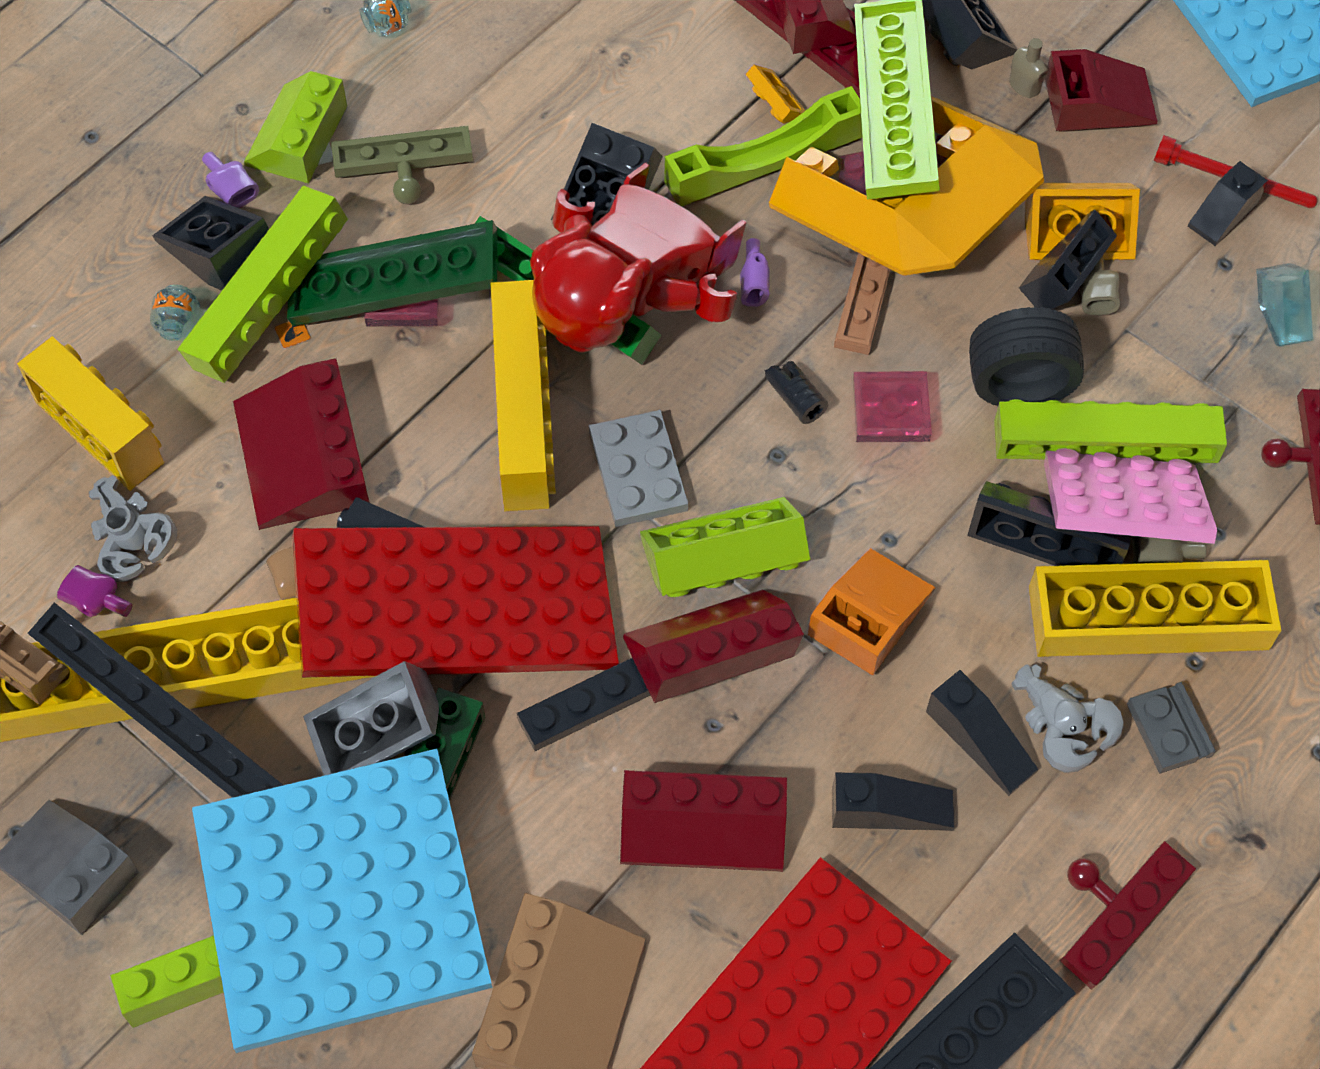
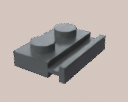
M1182 682L1176 683L1175 686L1169 688L1163 687L1129 698L1127 706L1159 774L1195 763L1197 760L1205 757L1206 759L1210 758L1215 753L1213 744Z

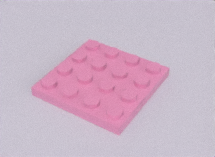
M1061 448L1056 451L1046 450L1044 467L1056 528L1215 544L1217 527L1196 465L1182 459L1162 462L1154 461L1149 457L1141 455L1133 456L1132 458H1120L1107 452H1096L1094 455L1079 454L1077 451L1067 448Z

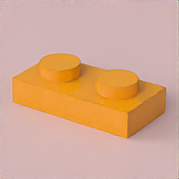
M754 64L745 74L754 85L752 87L754 93L769 103L772 107L770 110L771 114L781 123L786 124L806 111L773 70Z

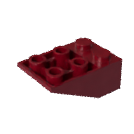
M1087 49L1051 51L1045 83L1056 131L1157 125L1158 120L1145 68Z

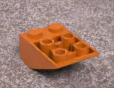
M870 548L830 588L810 617L808 636L873 676L934 592L935 587Z

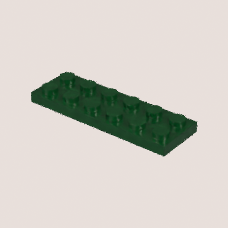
M490 220L324 253L289 297L287 319L292 326L491 289V282H497V227L494 221Z

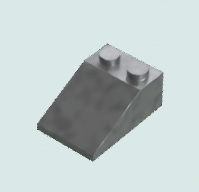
M48 800L0 850V869L81 935L139 873L126 853L98 831L51 800Z

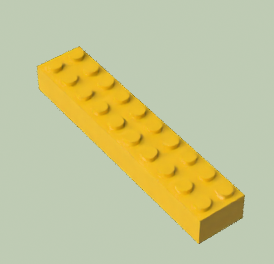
M296 598L93 632L188 709L375 677L302 678ZM39 642L32 643L44 653L60 662V664L62 663L68 667ZM68 667L70 673L41 705L0 677V742L133 718L70 667Z

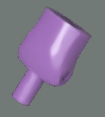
M207 152L203 156V163L211 170L206 176V183L210 190L226 204L240 208L256 198L259 186L247 174L242 163L232 161L223 164L213 152Z
M755 238L746 241V262L740 273L741 302L743 305L751 307L761 306L769 298V266L765 256L760 253V241Z

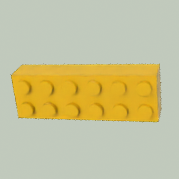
M534 280L491 282L499 466L504 512L549 509V494H556L546 328L534 309L532 298Z
M1269 560L1036 566L1029 584L1037 657L1270 650L1282 631Z

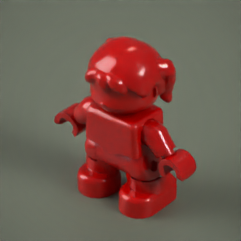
M644 163L626 177L624 184L619 188L610 211L593 226L591 222L595 202H587L585 207H577L568 203L569 193L564 189H560L556 197L552 224L561 233L538 245L533 250L530 260L534 276L532 298L535 312L544 327L555 335L560 343L582 353L616 342L621 337L625 324L632 315L640 317L654 308L663 312L690 311L695 309L696 313L707 321L724 322L730 319L733 313L738 293L731 289L720 292L714 290L717 277L734 265L738 257L747 222L741 220L721 237L716 235L707 224L685 208L656 192L645 189L649 170L647 163Z

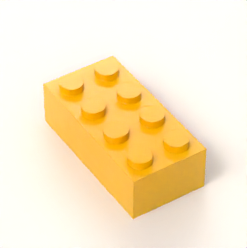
M53 336L17 363L35 402L131 491L164 464L159 451L162 445L151 431L154 428L152 421L141 410L135 413L129 407L128 399L119 389L114 388L110 390L105 385L104 377L92 365L88 368L81 363L80 355L70 344L63 346Z

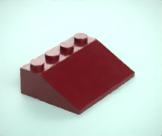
M337 358L299 366L233 401L259 530L341 512L344 508H349L356 497L370 503Z

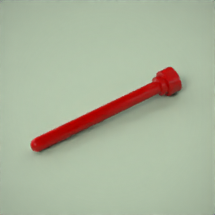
M1163 135L1153 160L1163 165L1179 162L1221 178L1233 167L1181 148V144L1176 143L1177 139ZM1267 179L1264 193L1307 208H1314L1318 203L1317 197L1313 194Z

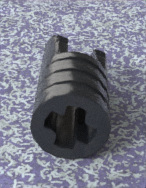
M788 361L782 365L783 368L774 365L766 369L765 377L803 424L814 422L826 411L828 407L827 400L823 398L822 394L801 369L797 367L794 361Z

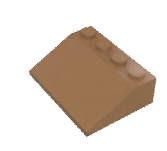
M524 893L473 1048L472 1056L475 1066L483 1069H608L646 939L567 904Z

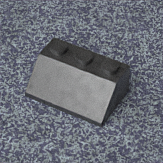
M404 661L307 713L303 718L325 776L386 761L436 734L439 703L427 672Z

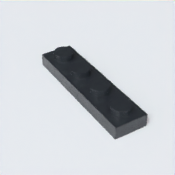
M630 658L518 712L517 719L534 751H537L651 695L633 658Z

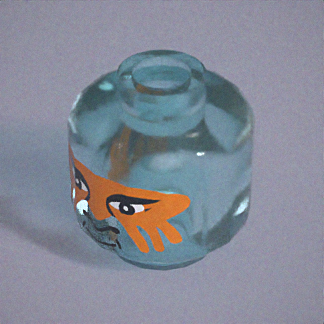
M363 0V7L359 9L362 22L370 34L374 32L379 37H385L404 29L408 25V14L412 12L408 0Z
M169 285L159 290L153 297L150 325L161 337L170 341H177L182 337H187L197 324L200 302L187 287Z

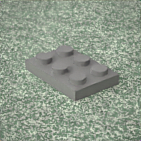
M661 410L589 425V434L615 527L688 511V501Z

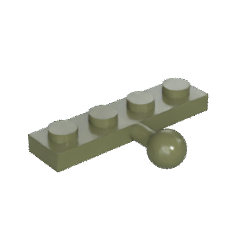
M468 126L331 142L336 178L398 170L399 179L393 186V194L402 204L416 202L421 194L420 184L412 177L411 169L473 161Z

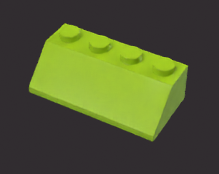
M785 497L640 531L654 583L662 596L680 597L688 594L690 589L701 586L717 588L727 583L726 580L738 577L754 579L762 576L763 571L775 568L791 570L797 568L800 562L811 560L803 516Z

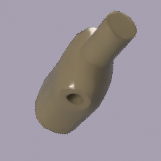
M1038 38L1031 39L1028 47L1019 48L1014 53L1011 64L1010 85L1017 93L1026 98L1039 95L1043 81L1048 75V67L1040 58L1043 42Z
M1103 256L1079 287V293L1082 297V309L1085 313L1089 315H1107L1116 312L1120 307L1119 274L1116 271L1105 270Z
M1133 536L1134 563L1183 562V558L1205 559L1206 545L1182 543L1181 540Z

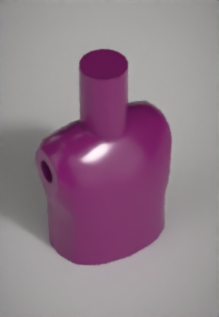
M76 565L68 573L57 591V598L74 606L89 617L97 616L105 608L123 617H127L133 607L132 603L114 595L117 590V583L112 577L95 573L80 565Z

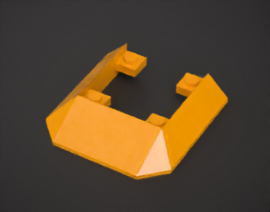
M931 96L934 132L943 135L936 143L937 154L948 158L938 168L940 191L867 200L866 195L830 178L839 170L836 158L814 147H810L797 160L786 156L771 195L769 207L906 276L955 268L1044 182V176L1036 142Z

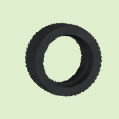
M1043 307L1008 310L983 321L982 324L975 328L970 337L969 358L974 388L977 395L987 403H991V405L998 406L999 402H1007L1014 399L1024 402L1059 401L1073 393L1082 383L1084 359L1081 338L1076 323L1065 313Z

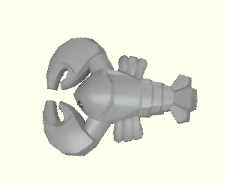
M112 475L109 478L103 477L94 483V488L89 491V497L92 500H100L99 504L104 516L100 520L93 521L91 528L93 529L92 532L95 535V540L98 541L107 537L97 562L101 574L109 575L116 582H125L137 577L145 569V566L142 563H138L140 559L137 556L123 552L121 549L140 550L144 544L146 554H150L148 559L155 563L163 559L172 550L177 540V527L169 515L159 512L141 514L147 508V501H144L145 499L138 492H134L127 501L118 491H115L120 481ZM129 563H138L136 565L127 567Z
M1026 664L1017 671L1016 679L1012 682L1014 690H1026L1028 697L1035 706L1025 716L1034 733L1039 734L1044 725L1047 727L1042 743L1043 756L1053 768L1064 773L1078 772L1090 765L1097 756L1095 750L1083 755L1076 754L1075 751H1084L1089 746L1085 742L1062 738L1063 735H1075L1083 732L1087 726V717H1092L1091 735L1094 741L1100 738L1101 730L1107 733L1106 739L1099 747L1103 751L1111 748L1119 740L1123 729V719L1121 711L1113 702L1101 698L1090 702H1079L1078 700L1084 699V695L1067 683L1058 689L1039 678L1041 667L1036 664L1030 667Z

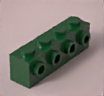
M438 687L435 694L439 703L436 734L405 750V756L433 749L438 750L450 802L486 717L483 702Z

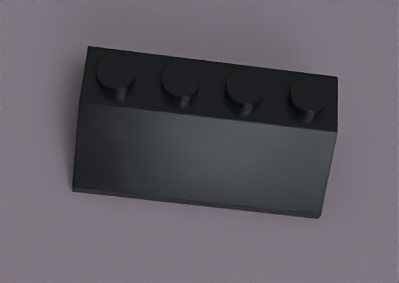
M922 0L924 18L930 24L928 30L936 40L943 44L945 47L943 53L953 65L957 66L960 64L972 70L1012 56L1018 50L985 0Z
M988 481L985 482L977 499L967 535L1054 566L1122 564L1131 541L1130 535L1058 529L1055 526L1052 504L1046 498L1036 495L1030 496L1015 491L1008 485L994 484Z

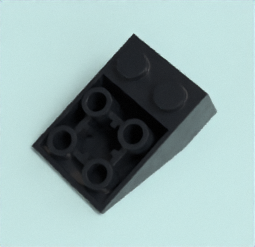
M591 123L564 187V190L569 193L568 203L577 207H585L587 202H595L591 222L593 226L610 211L619 188L624 184L626 177L644 163L649 165L645 189L649 190L663 156L655 147Z

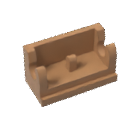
M0 621V677L41 705L70 671L68 667L62 663L60 664V662L44 653Z

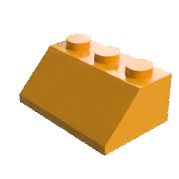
M1042 183L1025 200V227L1029 259L1042 260L1093 210L1100 214L1117 235L1103 254V259H1135L1140 189L1132 183Z

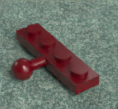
M1302 388L1297 395L1304 448L1290 447L1286 441L1275 438L1263 445L1261 457L1264 463L1272 468L1283 467L1288 462L1307 463L1315 525H1320V390Z
M1164 841L1117 894L1100 878V869L1094 861L1087 858H1079L1073 861L1067 871L1069 883L1079 891L1092 892L1106 907L1059 961L1092 990L1196 868Z

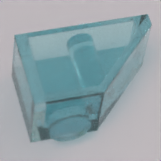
M1292 263L1256 269L1259 306L1275 344L1280 347L1312 341L1309 270Z

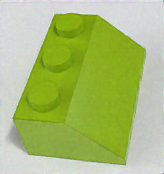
M310 71L284 84L244 160V165L309 184L348 106L343 79Z

